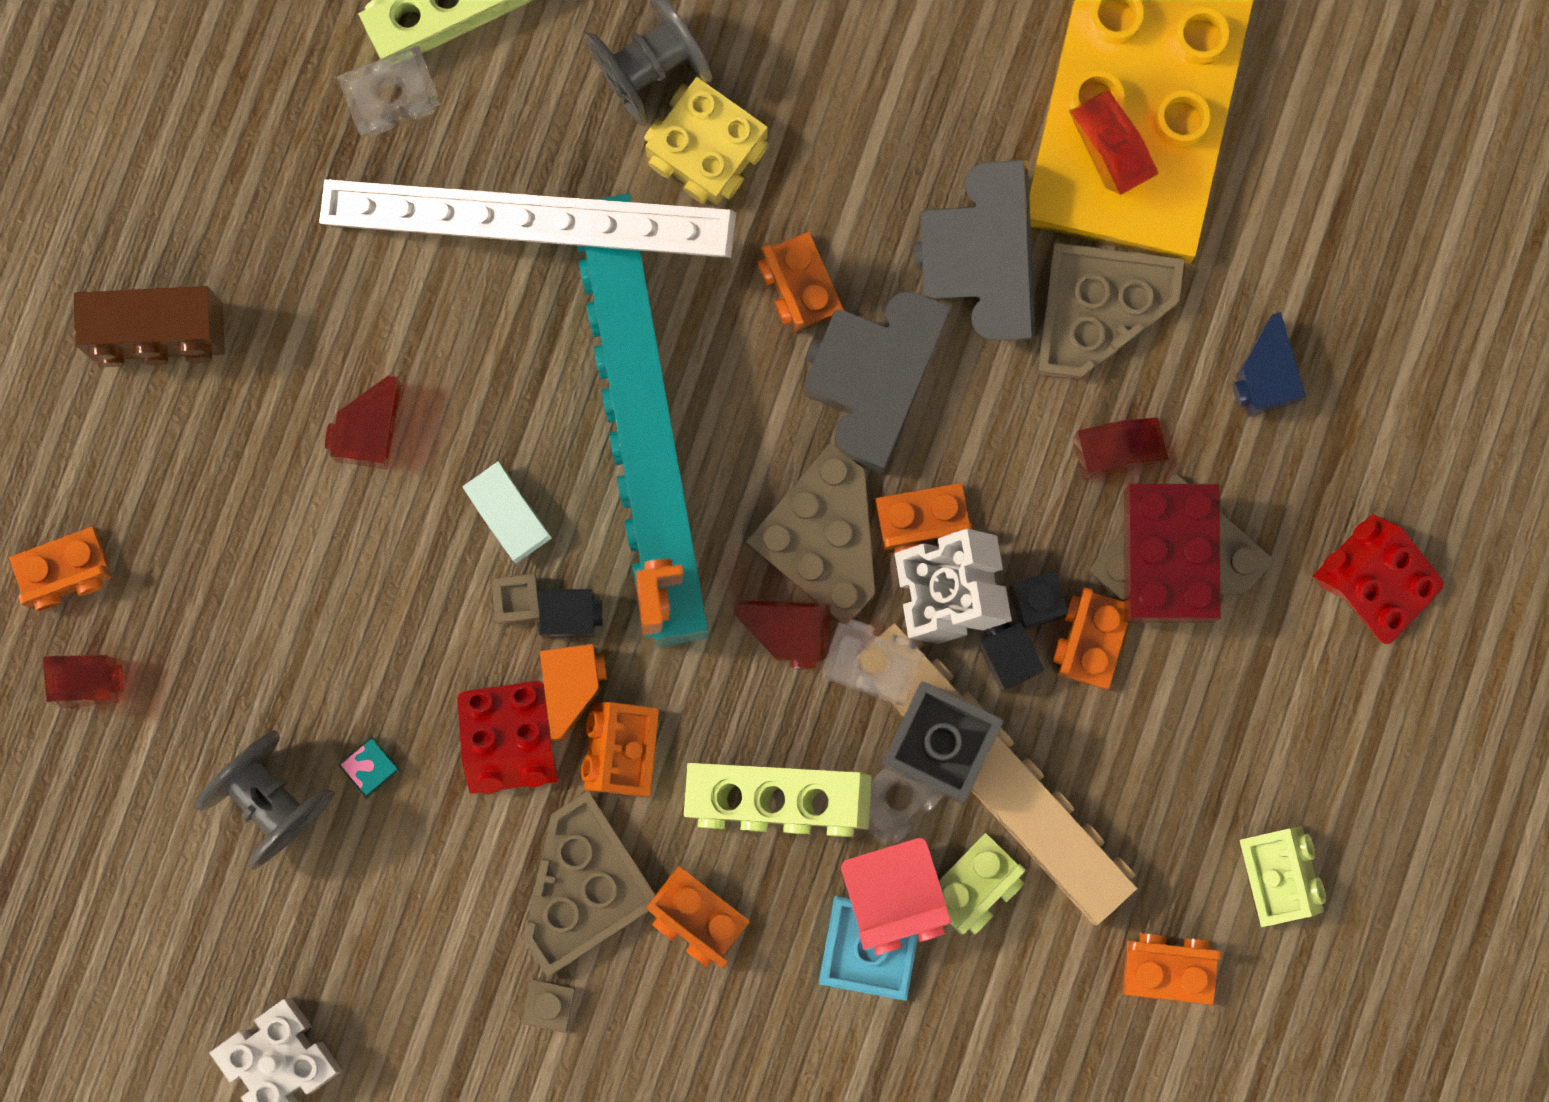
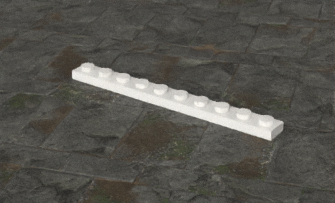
M324 180L320 223L327 226L731 258L736 212L724 209Z

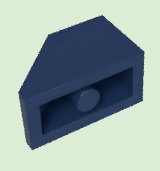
M1281 312L1272 314L1264 324L1236 374L1237 381L1233 382L1236 402L1240 408L1245 406L1248 417L1298 404L1306 396Z

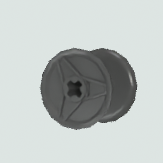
M650 0V4L660 24L642 36L635 33L631 36L633 42L615 54H612L596 34L584 33L589 50L608 83L632 117L643 127L647 124L648 117L637 91L655 79L660 82L666 77V72L684 62L691 72L703 82H713V75L698 44L668 0Z
M275 730L262 736L234 758L207 785L195 800L193 806L197 810L204 811L230 796L244 811L241 817L246 822L253 820L267 837L250 858L249 865L253 870L264 865L299 836L327 807L335 795L334 791L324 789L300 805L284 788L288 783L283 778L276 780L262 765L275 750L279 742L280 735Z

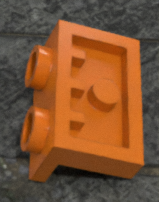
M809 231L773 247L770 244L761 247L762 260L757 261V266L766 286L774 284L780 299L774 301L783 325L791 323L796 334L831 319L836 310H844Z
M962 483L875 498L884 552L894 550L896 553L923 543H937L938 538L965 529L973 530L972 523L969 522Z
M93 526L9 557L21 594L18 595L20 603L28 608L35 607L36 611H43L58 606L62 603L60 597L77 591L78 596L96 592L104 587L102 581L113 578L97 530Z
M672 559L645 562L644 570L636 572V588L643 635L661 633L662 621L669 620L670 607L667 588L658 589V587L680 585L684 576L683 565L673 566Z
M1084 587L1080 591L1079 597L1071 595L1067 607L1068 614L1064 618L1065 621L1071 622L1067 639L1059 637L1052 663L1059 664L1057 676L1108 690L1128 623H1124V602L1093 593V589Z
M613 702L593 704L592 711H590L586 720V733L589 737L588 753L584 757L581 766V777L585 781L584 791L650 797L659 708Z
M680 866L675 869L646 907L656 917L652 926L671 941L679 935L689 942L690 945L685 951L705 967L713 961L723 969L728 963L723 958L724 954L750 922Z
M1140 933L1139 942L1127 941L1122 995L1214 1005L1218 960H1221L1222 951L1211 950V941L1184 938V947L1166 945L1167 936Z

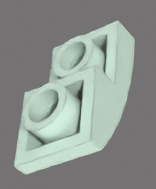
M498 461L463 486V489L489 528L516 564L552 539L531 505L524 499L505 468Z

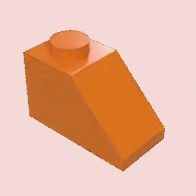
M593 644L540 651L550 736L553 742L565 739L601 692L600 681L608 680L604 654H596Z

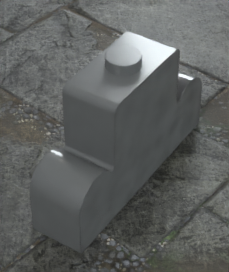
M1028 160L981 163L970 170L965 182L967 195L976 203L975 207L930 209L921 213V241H915L914 245L916 267H923L924 295L927 298L975 296L980 298V302L972 310L971 320L974 329L982 337L992 340L1033 338L1036 336Z
M901 292L892 297L887 304L884 319L885 327L839 309L834 312L824 338L815 336L806 361L813 364L805 381L804 394L810 399L848 414L838 423L834 441L839 451L858 465L883 474L951 307L914 292Z

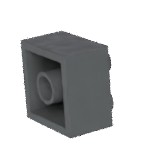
M921 681L881 766L957 803L963 804L967 800L1004 720Z

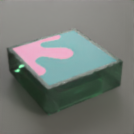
M373 736L368 738L338 764L366 799H369L402 771Z

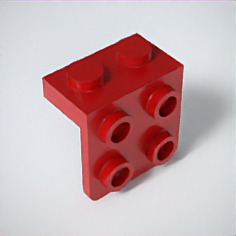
M1371 514L1365 521L1361 522L1355 528L1353 534L1336 552L1330 554L1325 559L1323 565L1312 576L1321 588L1345 599L1373 635L1384 644L1392 643L1439 594L1444 586L1443 579L1402 527L1374 514Z
M532 681L468 690L458 695L462 766L470 794H492L504 789L534 788L543 784L558 782L543 682Z

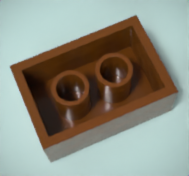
M209 286L74 292L75 346L93 361H98V366L120 367L125 365V360L142 359V364L163 365L169 363L168 357H186V362L206 363L213 361L212 355H225L223 303Z

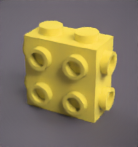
M696 77L689 87L683 84L677 90L670 102V106L673 109L665 120L662 121L658 118L647 131L644 140L648 142L645 145L646 156L650 159L648 165L658 174L667 179L673 175L685 183L683 189L692 198L702 204L709 200L717 206L723 197L729 200L737 192L744 180L740 174L747 164L751 162L753 165H756L769 147V143L765 141L767 139V126Z

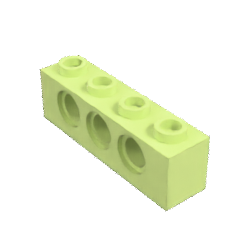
M372 0L365 6L366 10L358 14L387 71L533 0H459L458 4L450 9L439 7L437 5L439 0ZM408 12H415L421 16L419 22L413 27L406 28L399 25L400 18Z
M687 763L684 817L698 819V827L725 829V821L741 822L740 830L767 832L768 823L784 824L783 833L810 834L811 826L827 827L828 836L854 837V829H869L872 775L859 772ZM738 786L742 793V801L736 809L732 810L728 805L727 797L730 790ZM781 789L785 795V804L780 811L775 813L770 806V797L774 791ZM824 791L829 799L828 808L823 814L817 815L813 809V799L819 792Z

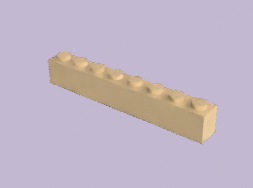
M894 623L854 660L859 669L903 717L921 681L984 710L969 692L965 691L960 695L949 683L954 676L940 660L936 658L930 662L919 650L924 646L922 641L908 639L907 626L901 630ZM1000 728L971 789L972 793L1093 925H1099L1138 889L1131 882L1136 875L1118 856L1113 861L1100 848L1105 843L1103 838L1088 823L1081 827L1070 815L1075 810L1071 803L1058 790L1051 794L1043 786L1040 780L1045 777L1044 774L1028 757L1021 761L1011 751L1010 747L1014 742Z

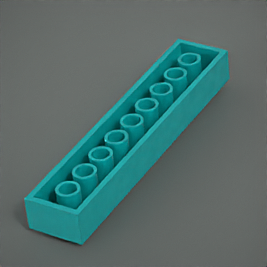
M630 193L594 199L631 203ZM577 246L578 253L586 251L587 259L579 260L585 295L593 294L595 301L586 303L590 328L593 337L601 336L602 345L594 346L600 380L608 379L610 388L601 389L608 423L616 422L617 432L609 433L612 454L616 466L624 465L625 475L617 476L620 499L623 509L631 507L633 519L624 520L628 544L631 552L639 550L640 563L632 564L635 584L636 572L644 570L645 562L672 559L673 566L683 565L684 576L682 584L658 587V589L667 588L670 607L669 620L662 621L661 633L647 634L645 636L646 638L654 637L657 647L707 639L709 634L641 253L639 250Z

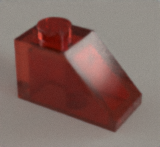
M1109 90L1069 110L1072 120L1106 189L1121 195L1159 174L1140 133Z
M387 376L339 410L335 424H328L325 449L331 450L330 456L335 462L388 470L402 385L397 377Z
M1158 417L1112 422L1079 430L1073 437L1083 481L1169 460Z
M743 600L734 605L736 617L776 660H790L791 668L810 669L816 668V662H821L829 657L830 603Z
M108 655L43 657L46 702L64 708L119 703L118 692L124 691V673L122 666L116 665L115 658Z

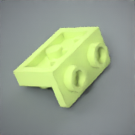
M1302 825L1240 840L1261 927L1323 913L1322 904L1326 902L1325 888L1321 879L1315 877L1311 861L1315 858V849L1310 835L1304 834Z
M986 833L939 879L951 919L950 924L961 935H964L969 929L974 934L979 932L994 916L988 909L1000 897L1005 902L1010 900L1025 884L1019 877L1026 870L1020 864H1017Z

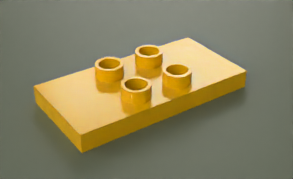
M1253 0L1073 1L1029 189L1031 227L1154 256L1184 259V263L1191 264L1196 256Z

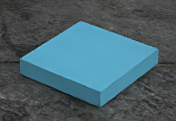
M834 896L818 984L907 1001L918 941L917 934L900 939L902 948L876 955L874 947L864 950L851 900Z

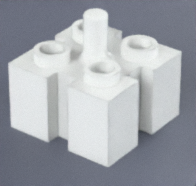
M965 529L938 538L939 547L923 543L895 553L900 587L910 589L912 602L903 604L908 639L940 644L968 635L967 628L985 630L1012 621L1006 587L996 585L994 573L1003 570L997 535Z
M292 998L281 1000L254 1021L260 1030L254 1035H251L248 1029L239 1031L210 1052V1055L230 1083L242 1079L250 1090L241 1097L243 1102H298L293 1095L295 1091L302 1088L306 1095L310 1094L343 1071L323 1041L313 1045L309 1043L303 1033L312 1026Z

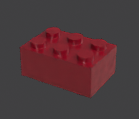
M1129 484L1124 490V623L1216 622L1221 618L1219 484Z

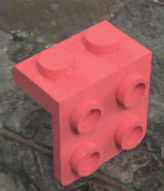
M916 838L845 860L842 863L841 871L860 929L859 935L864 950L874 947L876 955L902 948L900 939L917 934L919 942L945 935L943 926L950 924L951 919L928 844L924 839Z

